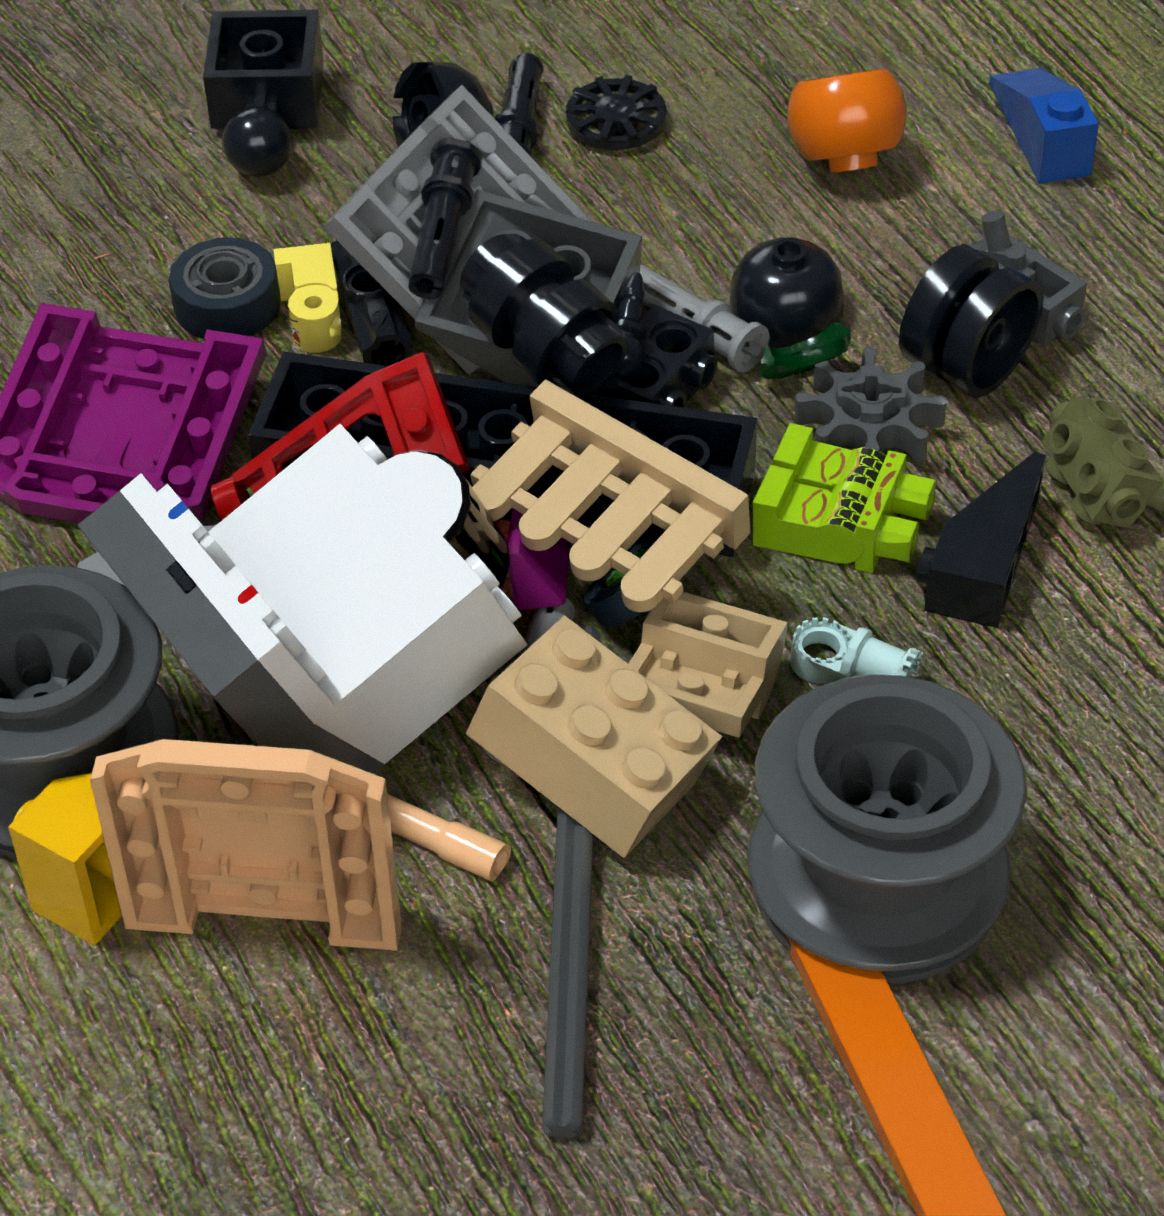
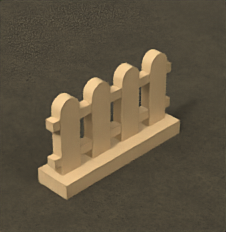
M546 379L530 395L534 423L528 426L520 422L511 431L512 439L515 443L490 469L480 464L470 474L474 486L470 490L469 497L472 511L477 518L484 521H495L502 518L511 508L523 514L519 521V530L522 543L527 548L534 551L547 550L554 546L561 537L574 544L569 553L573 574L583 581H595L605 576L611 568L625 575L621 581L623 603L628 609L635 612L650 611L663 598L674 604L683 594V584L679 580L704 553L714 559L724 548L723 543L736 550L750 534L748 494ZM552 465L564 471L540 498L527 492ZM601 494L614 500L590 528L577 521ZM652 523L664 529L665 532L641 558L628 552V549Z

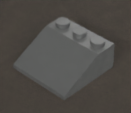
M477 189L474 194L473 205L470 210H467L457 230L455 246L452 251L442 294L438 298L424 300L415 319V328L505 383L538 387L539 385L515 364L512 358V348L502 349L497 347L470 322L468 317L469 302L463 297L464 290L460 286V276L470 256L484 242L500 234H508L510 236L516 234L523 241L541 239L572 266L574 280L584 279L589 281L618 308L619 303L622 302L620 299L622 289L634 272L640 273L642 236Z

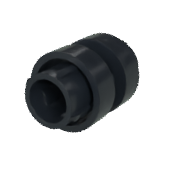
M508 234L496 235L479 246L466 262L460 276V286L464 290L463 297L469 302L468 317L470 322L497 347L502 349L512 348V358L515 364L538 385L546 379L572 395L585 396L601 388L620 368L627 354L628 344L625 340V332L618 326L619 311L617 306L589 281L584 279L574 280L572 266L545 241L541 239L523 241L516 234L511 236Z

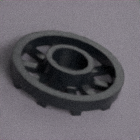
M625 75L623 79H604L603 76L595 78V82L581 88H574L573 95L566 106V122L570 132L587 145L605 150L632 149L652 141L662 132L666 124V104L662 96L657 92V87L653 84L646 85L635 81L633 76ZM598 94H603L604 97L600 98ZM642 99H646V100L649 101V102H640V103H638V102H639L640 100H642ZM584 101H588V102L593 103L594 105H592V104H582V103H583ZM657 111L658 115L654 118L641 112ZM575 114H592L581 121H578L575 117ZM638 122L648 125V127L640 132L635 130ZM595 124L600 134L594 133L587 128Z

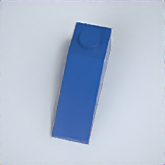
M1042 68L990 75L989 85L1038 183L1091 176L1099 123L1082 91Z

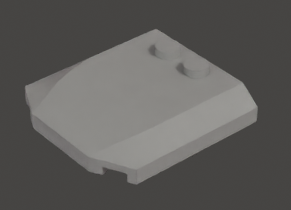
M463 85L458 87L422 122L324 225L333 237L414 319H416L425 300L414 295L408 288L418 237L426 211L421 191L426 179L432 175L433 166L430 161L432 148L441 139L455 138L471 142L481 152L482 166L478 175L473 177L471 183L474 194L479 189L592 222ZM455 155L453 158L452 167L454 168L458 166V155ZM464 215L460 217L459 226L464 218ZM434 240V243H435V244H438L439 241H438V240ZM437 342L469 375L485 371Z

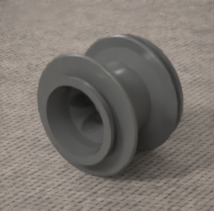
M54 565L22 567L0 573L1 855L17 859L8 826L13 822L18 810L27 801L35 799L54 779L92 773L97 756L162 739L178 740V722L172 703L161 686L156 683L162 665V639L158 627L125 585L103 574L77 567Z
M875 674L843 678L818 686L793 700L774 718L762 737L755 759V787L763 811L755 822L748 846V871L759 911L772 933L789 951H791V944L787 937L809 952L836 964L868 971H882L888 984L920 981L945 972L966 959L984 941L1005 905L1010 884L1009 854L1005 845L1010 841L1022 819L1027 797L1025 768L1016 745L1003 726L984 708L956 691L921 679L900 675Z

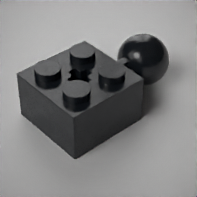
M318 9L212 11L203 74L210 128L224 129L222 146L225 156L234 168L246 175L260 177L276 172L286 163L292 150V134L290 129L318 127L324 64Z

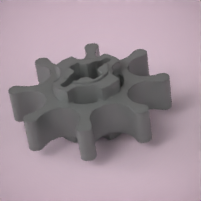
M866 347L862 351V363L858 371L850 373L840 372L834 369L827 360L815 364L813 387L816 391L823 394L797 393L794 411V422L798 425L810 423L824 425L816 429L815 441L838 447L872 448L879 452L886 448H898L906 451L916 462L926 459L928 432L917 426L943 427L947 399L943 395L931 397L917 395L923 391L924 363L915 361L906 371L895 374L882 371V367L876 366V349Z

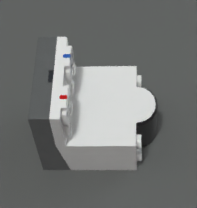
M341 424L336 426L210 531L205 529L168 483L159 491H156L142 474H139L77 525L214 699L258 746L311 750L374 774L528 645L513 624L522 615L500 589L504 584L510 565L508 542L459 466L442 454L424 450L397 453L387 459L368 436L357 443Z

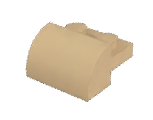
M683 592L674 604L663 598L650 611L643 622L642 642L628 664L716 732L740 738L751 717L759 720L767 704L780 666L788 622Z

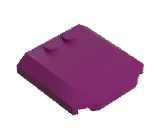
M41 303L0 394V498L24 514L81 523L134 478L142 474L156 491H159L168 483L198 520L204 519L212 498L211 485L218 483L267 352L264 339L207 329L204 336L205 343L102 327L100 326L96 311Z

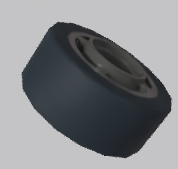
M215 238L203 241L182 252L171 266L169 286L173 310L179 324L194 336L204 338L207 329L253 336L269 326L279 313L281 297L275 261L271 253L258 243L241 238Z

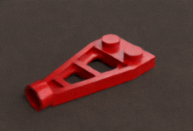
M421 352L365 376L234 472L232 477L211 485L212 498L221 520L250 498L247 491L249 487L254 495L282 472V467L288 460L311 448L336 426L341 424L347 430L368 415H378L381 417L394 452L393 457L399 454L421 452L436 455L449 464L456 475L469 471L470 467L430 358L424 352Z

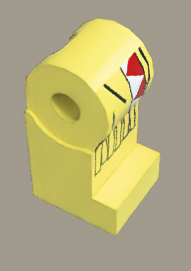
M322 243L273 249L281 301L289 300L288 309L291 333L295 346L309 353H321L331 350L338 345L342 338L339 299L331 244Z

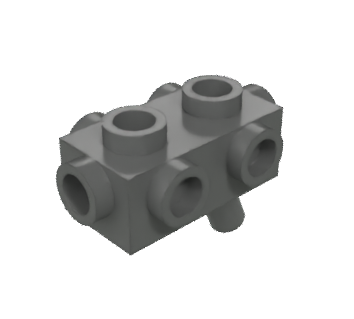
M992 211L984 214L981 217L985 238L969 246L995 259L998 262L999 269L1009 267L1040 283L1044 294L1042 316L1033 339L1045 345L1057 335L1065 340L1073 337L1081 328L1085 319L1083 307L1087 283L1009 235L1002 211Z

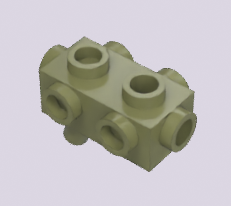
M1073 396L1071 400L1065 401L1053 409L1049 417L1052 427L1041 441L1050 455L1045 464L1047 471L1058 481L1069 485L1076 495L1071 502L1072 510L1081 519L1090 524L1101 525L1105 523L1124 528L1132 526L1146 505L1164 513L1163 481L1149 462L1150 455L1146 448L1134 440L1121 421L1123 416L1120 410L1111 402L1100 397H1092L1090 400Z

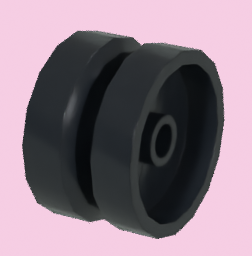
M966 244L952 247L929 268L907 304L899 333L898 345L902 356L911 362L919 361L924 363L925 370L932 373L943 372L946 382L969 395L980 398L992 393L1010 376L1022 360L1034 338L1042 316L1044 302L1042 286L1040 283L1009 267L999 269L998 262L995 259Z

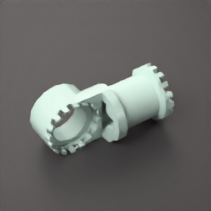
M818 617L812 618L810 623L808 620L802 622V626L798 625L796 627L790 655L791 667L799 677L808 682L823 684L838 679L872 674L900 675L916 678L910 675V673H917L919 671L923 655L922 651L915 648L905 651L873 638L872 631L864 627H859L855 631L840 625L835 620L833 624L828 623L829 618L823 617V621L819 622ZM821 643L833 648L837 655L833 658H826V660H821V658L817 657L815 659L811 655L806 654L803 649L810 644Z

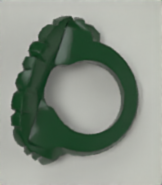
M834 322L823 332L819 333L818 336L796 343L791 347H783L777 350L768 345L765 347L764 355L760 362L762 365L760 371L765 379L774 380L812 370L815 364L835 359L845 353L851 343V331L841 323Z

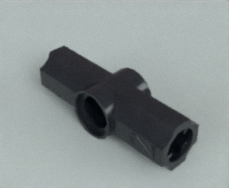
M337 240L330 243L334 270L346 306L347 324L351 332L355 334L363 363L390 366L413 356V344L399 303Z

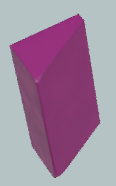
M513 509L506 557L515 606H518L519 610L563 605L566 602L570 553L569 542L561 537L554 546L547 550L534 551L527 548L522 543L519 530V521L523 514Z

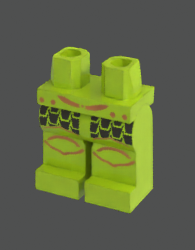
M790 423L775 453L773 465L769 466L753 500V546L834 563L848 564L855 562V570L872 574L879 557L910 563L917 547L920 522L899 518L897 514L928 520L934 506L936 480L906 473L907 454L889 450L885 456L883 453L872 448L861 447L849 450L814 441L813 428Z

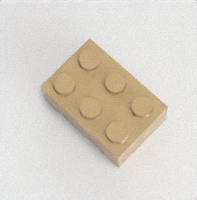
M565 615L488 685L466 732V735L623 858L635 848L697 782L722 738L719 733Z

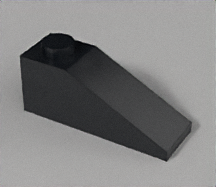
M1032 453L947 521L943 526L936 548L927 546L924 548L917 575V583L927 585L924 611L994 628L999 627L1040 499L1046 460L1045 454Z

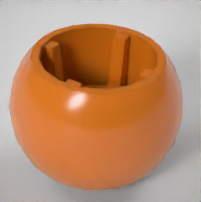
M887 68L797 82L791 92L787 107L789 132L799 153L807 161L828 159L830 173L878 166L877 151L896 148L903 137L907 123V104L903 90L896 77Z

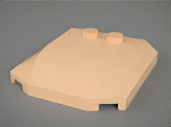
M162 739L96 757L90 782L125 929L193 934L198 912L329 922L328 941L330 946L398 951L402 925L385 778L311 750Z

